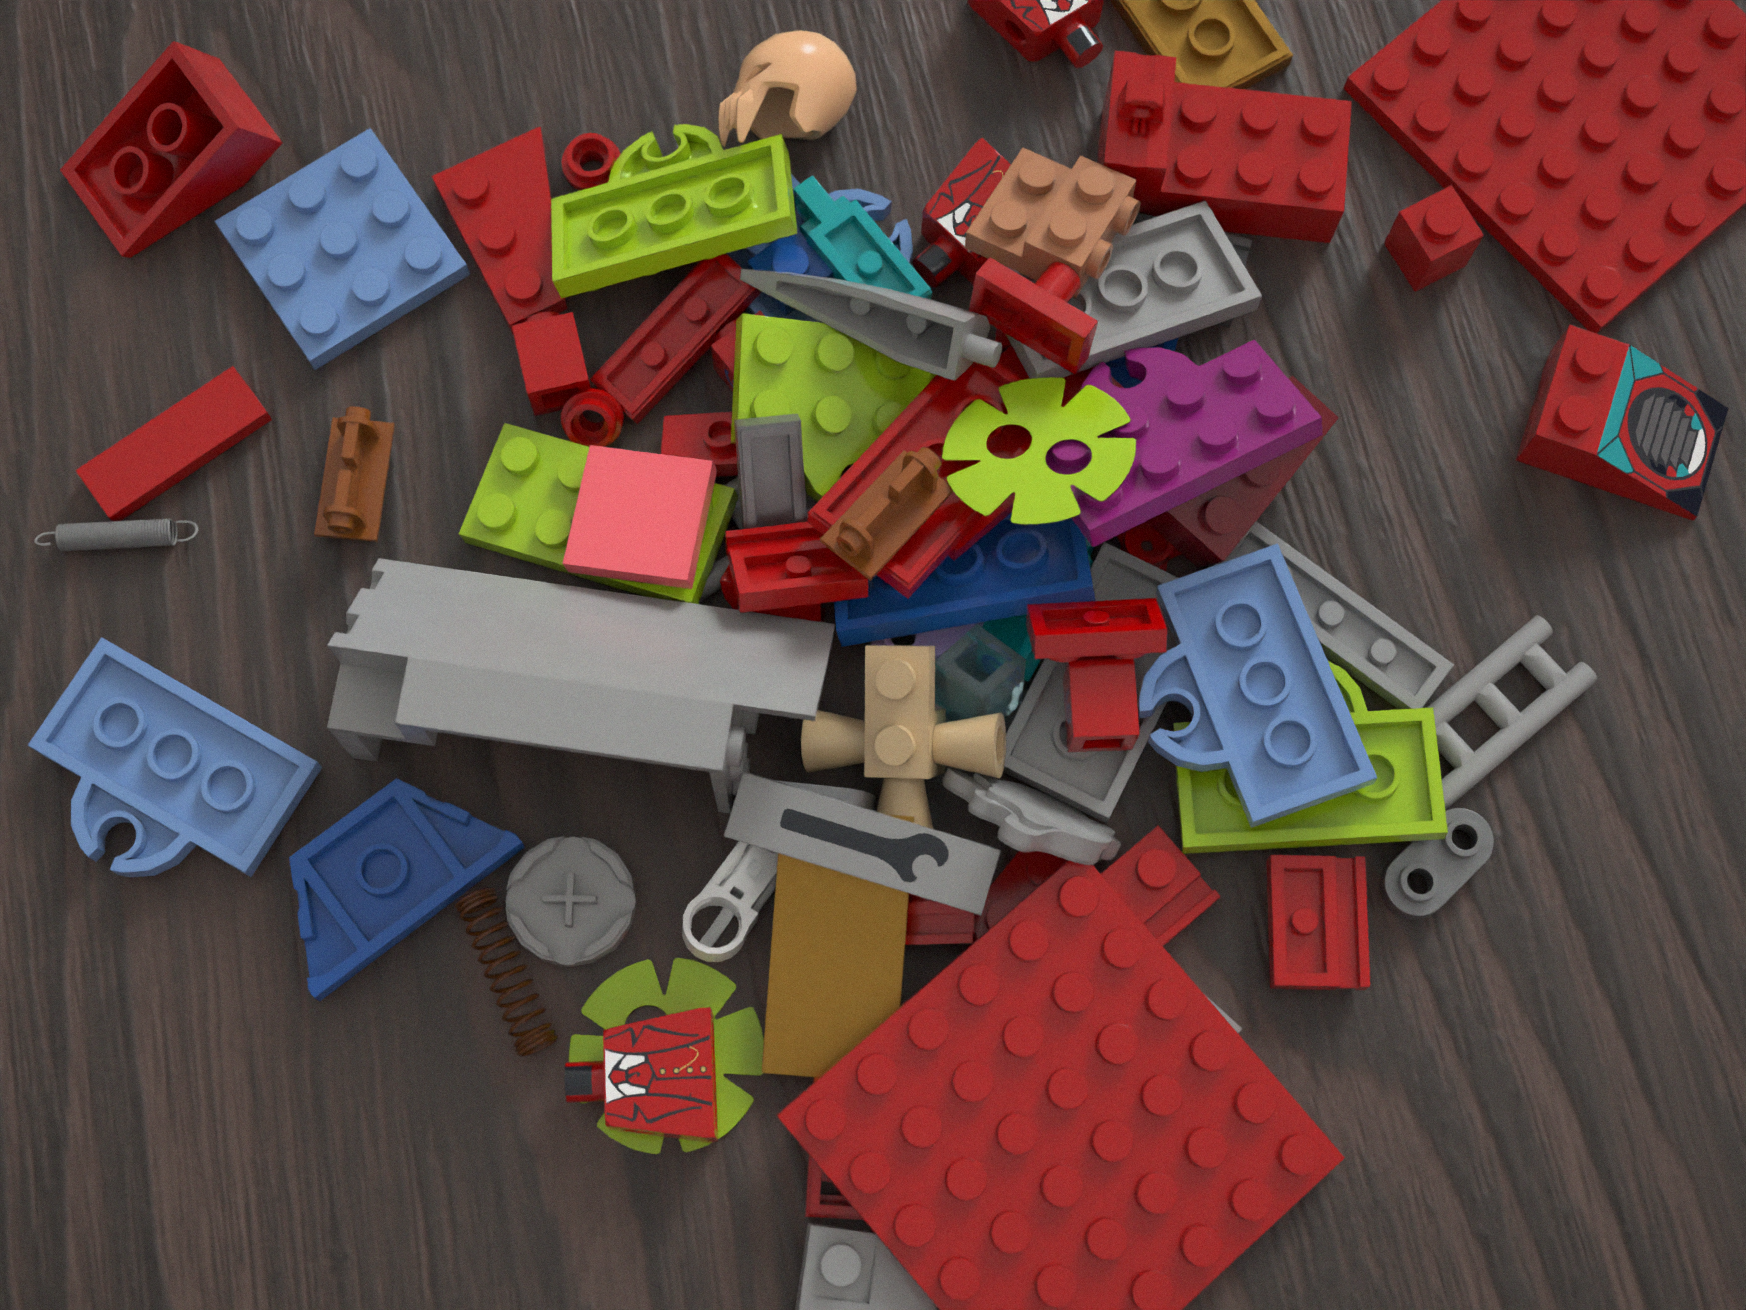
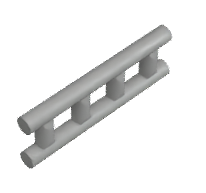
M1534 616L1426 707H1433L1438 751L1454 768L1442 779L1445 810L1597 681L1595 672L1584 662H1579L1565 673L1543 650L1540 645L1553 634V630L1549 623L1541 616ZM1519 662L1546 689L1544 693L1521 712L1494 685ZM1473 701L1500 728L1497 733L1476 751H1473L1448 724Z

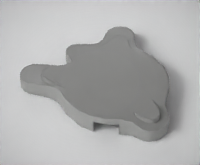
M949 766L942 779L945 788L969 802L968 811L1000 826L998 839L1018 851H1041L1076 863L1094 865V863L1102 859L1112 860V858H1115L1121 846V843L1113 837L1115 834L1114 830L1102 823L1089 819L1078 809L1039 790L1019 783L998 780L991 776Z

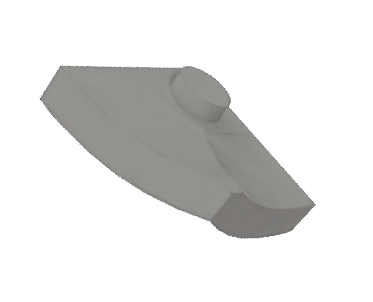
M808 1222L795 1310H937L934 1303L873 1231Z

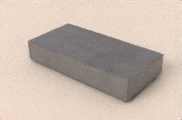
M798 413L734 420L742 529L807 522L802 430Z

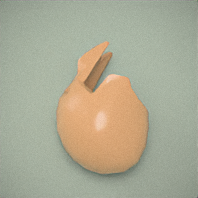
M802 30L775 34L755 46L743 59L739 79L733 94L720 103L719 133L721 145L726 146L732 128L736 129L737 139L740 143L745 141L750 129L760 139L782 134L783 139L814 140L822 137L846 115L856 94L855 72L845 53L835 42L823 35Z

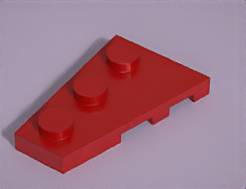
M540 126L431 176L437 192L512 335V325L525 323L534 314L548 311L560 313L567 309L566 298L561 299L552 282V196L548 179L544 140Z

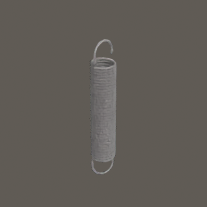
M170 518L162 520L147 519L143 521H106L102 523L58 524L55 532H45L38 535L34 542L40 546L51 545L50 542L39 543L37 539L45 535L55 534L57 547L61 551L174 546L177 541L183 542L192 539L198 532V526L196 523L187 520L175 521L173 524ZM177 523L192 524L195 527L194 534L189 538L177 540Z

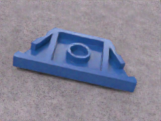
M397 778L289 857L293 888L297 890L299 910L297 915L300 936L305 942L310 978H307L309 992L319 1002L524 849L525 846L516 834L508 830L498 829L473 817L469 812L448 802H441L427 795L423 790Z

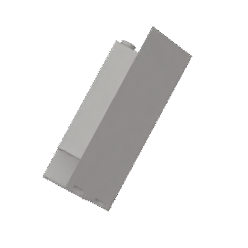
M379 558L372 569L370 589L361 588L346 613V624L349 625L347 633L335 632L328 643V647L340 662V668L327 728L352 758L378 761L382 738L435 746L437 733L442 732L708 771L718 812L731 814L733 798L737 794L743 772L750 773L751 758H747L748 743H745L746 733H756L759 713L811 721L816 720L836 624L756 612L740 613L739 610Z

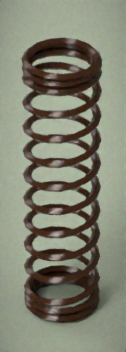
M485 887L458 899L455 903V908L457 909L456 912L460 914L459 918L461 920L470 922L465 933L477 936L473 940L471 947L476 950H483L477 961L481 964H490L485 969L483 976L496 980L491 984L489 990L493 993H503L497 999L496 1005L501 1008H508L503 1014V1021L515 1022L510 1027L508 1034L520 1038L515 1041L513 1047L516 1048L515 1051L518 1056H527L555 1043L558 1035L555 1034L556 1031L553 1029L538 1033L551 1027V1022L530 1030L513 1032L525 1021L544 1013L546 1008L542 1007L522 1016L507 1018L516 1008L539 998L540 994L534 993L518 1001L500 1003L517 989L532 984L534 979L529 978L506 988H494L510 975L525 970L528 965L522 964L503 973L488 974L491 969L501 962L520 955L521 950H514L499 958L482 960L491 950L513 941L516 937L510 935L492 944L476 945L484 936L509 925L508 921H503L485 930L470 931L482 919L494 916L503 910L499 906L478 916L464 917L465 914L482 910L498 900L496 889Z

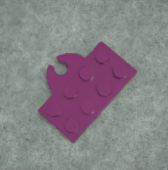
M1255 339L1200 366L1181 353L1161 347L1125 350L1124 356L1127 371L1130 377L1142 380L1139 385L1131 388L1114 386L1110 367L1101 362L1093 368L1082 384L1081 390L1086 385H1092L1110 395L1124 408L1131 419L1130 422L1099 435L1097 438L1136 439L1134 461L1125 480L1105 501H1098L1071 485V490L1081 511L1079 515L1072 517V519L1092 547H1095L1323 435L1322 417ZM1064 440L1054 444L1048 450L1045 461L1047 466L1056 473L1074 474L1088 466L1092 453L1090 448L1081 441Z

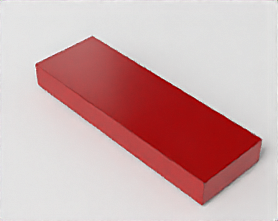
M726 253L712 259L701 260L590 380L600 390L612 395L620 404L622 411L638 424L711 345L715 343V337L721 329L737 319L762 291L740 280L741 269L743 268Z
M232 366L75 471L109 519L114 522L122 521L272 419L235 367Z

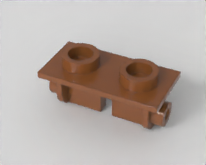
M355 406L347 407L345 416L340 418L332 417L314 532L315 537L378 542L395 429L394 423L371 421V411Z
M922 447L918 452L909 451L907 453L903 451L820 538V542L871 581L954 492L950 485L937 474L936 470L941 466L938 456L926 447Z

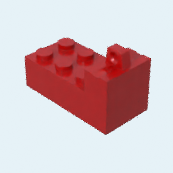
M1115 50L1102 109L1097 163L1136 180L1133 198L1140 201L1138 212L1158 217L1206 201L1224 232L1324 243L1331 242L1345 208L1352 101L1174 82L1177 57L1148 56Z

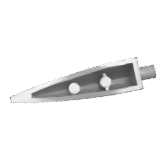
M741 269V281L868 345L897 362L955 381L973 362L994 368L1000 359L1002 344L987 339L990 331V323L987 316L911 294L841 279L790 272Z

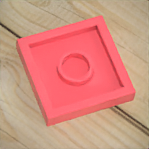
M590 445L563 559V565L570 573L692 589L717 474L714 462L711 460Z

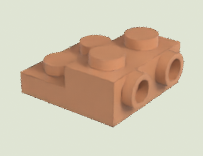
M1022 148L967 230L964 248L983 257H991L1004 266L1034 280H1038L1052 262H1062L1070 266L1080 278L1081 286L1073 296L1076 298L1089 277L1099 279L1103 274L1113 251V244L1111 242L1115 235L1119 233L1125 236L1131 229L1140 208V201L1133 198L1136 180L1081 155L1071 169Z

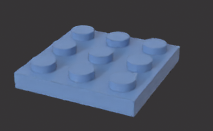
M371 128L215 221L220 232L314 370L470 275L465 261Z

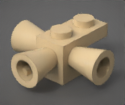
M867 645L865 646V721L818 710L815 721L803 720L801 733L802 761L808 773L864 763V777L883 778L877 812L915 816V824L933 829L924 779H930L945 773V766L1001 778L1006 757L1005 720L1002 713H995L946 722V709L935 708V646Z

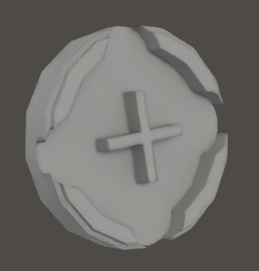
M562 836L550 838L527 851L510 873L505 899L507 921L520 944L543 962L565 967L595 963L614 951L631 929L637 905L633 878L619 855L600 841L586 837L565 838Z

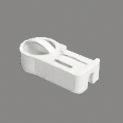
M739 841L702 892L688 904L683 914L682 937L686 947L695 957L706 962H722L732 958L741 950L748 933L757 923L758 912L776 889L778 853ZM708 906L723 907L714 923L698 942L690 930L692 928L693 916L700 909ZM735 915L739 922V930L735 938L729 944L722 947H712Z

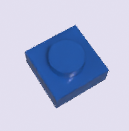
M798 228L797 234L778 239L747 261L748 269L790 272L834 278L832 270L808 244L806 237ZM769 296L785 316L795 310V308Z

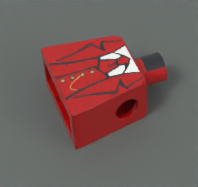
M967 0L969 6L1028 61L1037 62L1060 48L1075 68H1082L1092 62L1103 49L1102 42L1091 29L1100 21L1104 0Z
M983 138L973 145L928 201L922 212L921 233L930 245L913 260V266L922 279L934 288L942 284L956 270L974 285L977 271L988 259L964 248L966 232L1011 164Z
M711 1007L692 1009L603 1030L604 1060L565 1063V1096L567 1103L604 1101L605 1125L610 1130L708 1143L718 1142L714 1014Z

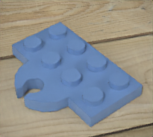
M1278 543L1157 586L1156 595L1177 646L1160 655L1145 674L1138 702L1139 719L1152 717L1156 709L1168 701L1182 703L1188 708L1192 716L1191 723L1183 730L1169 731L1160 728L1149 734L1148 742L1157 753L1176 766L1200 772L1227 768L1251 828L1375 783L1377 779L1376 773Z
M102 637L28 744L34 751L81 778L71 800V827L80 848L90 859L97 862L105 853V838L112 827L120 823H132L136 830L134 845L128 852L115 857L110 868L115 874L125 877L155 876L179 865L196 846L252 877L322 769V766L314 759Z

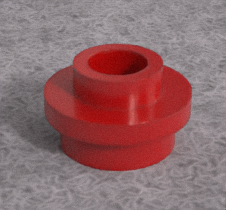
M585 133L579 135L571 141L563 153L562 169L568 183L579 191L608 183L611 169L621 153L610 139L600 134ZM589 161H599L603 164L600 169L595 171H585L582 169Z
M594 388L582 389L573 393L566 400L561 412L562 428L571 442L588 447L590 445L601 447L610 445L620 435L624 423L623 411L618 401L609 393ZM585 410L598 412L603 416L604 420L598 423L590 422L584 417L583 412Z

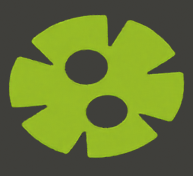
M1031 378L1003 385L999 388V392L1008 414H1004L983 400L977 399L958 416L951 426L943 447V460H980V462L949 475L947 481L954 493L965 504L984 516H989L1012 493H1016L1011 515V522L1013 524H1045L1075 517L1081 511L1071 490V485L1098 501H1105L1115 492L1128 475L1135 457L1136 439L1097 438V436L1128 424L1131 419L1114 398L1092 385H1086L1065 407L1061 406L1066 382L1064 378ZM1019 425L1030 432L1032 443L1024 454L1011 459H1002L988 451L986 446L987 438L992 431L1001 426ZM1078 440L1090 448L1092 458L1088 466L1080 472L1059 474L1052 471L1046 464L1045 458L1048 450L1060 441Z
M675 958L666 995H663L652 961L647 959L619 970L606 979L592 993L582 1007L581 1012L583 1015L605 1030L625 1025L630 1013L641 1006L650 1005L658 1007L667 1015L697 1008L711 1007L714 1014L718 1139L735 1127L754 1102V1098L725 1078L724 1074L754 1076L763 1074L764 1038L761 1025L753 1007H748L720 1019H715L717 1013L736 990V984L710 966L690 959ZM580 1034L571 1036L569 1062L604 1060L603 1036ZM605 1112L597 1122V1127L624 1146L651 1154H659L661 1151L664 1137L610 1130L605 1125ZM679 1139L682 1150L686 1153L713 1143Z

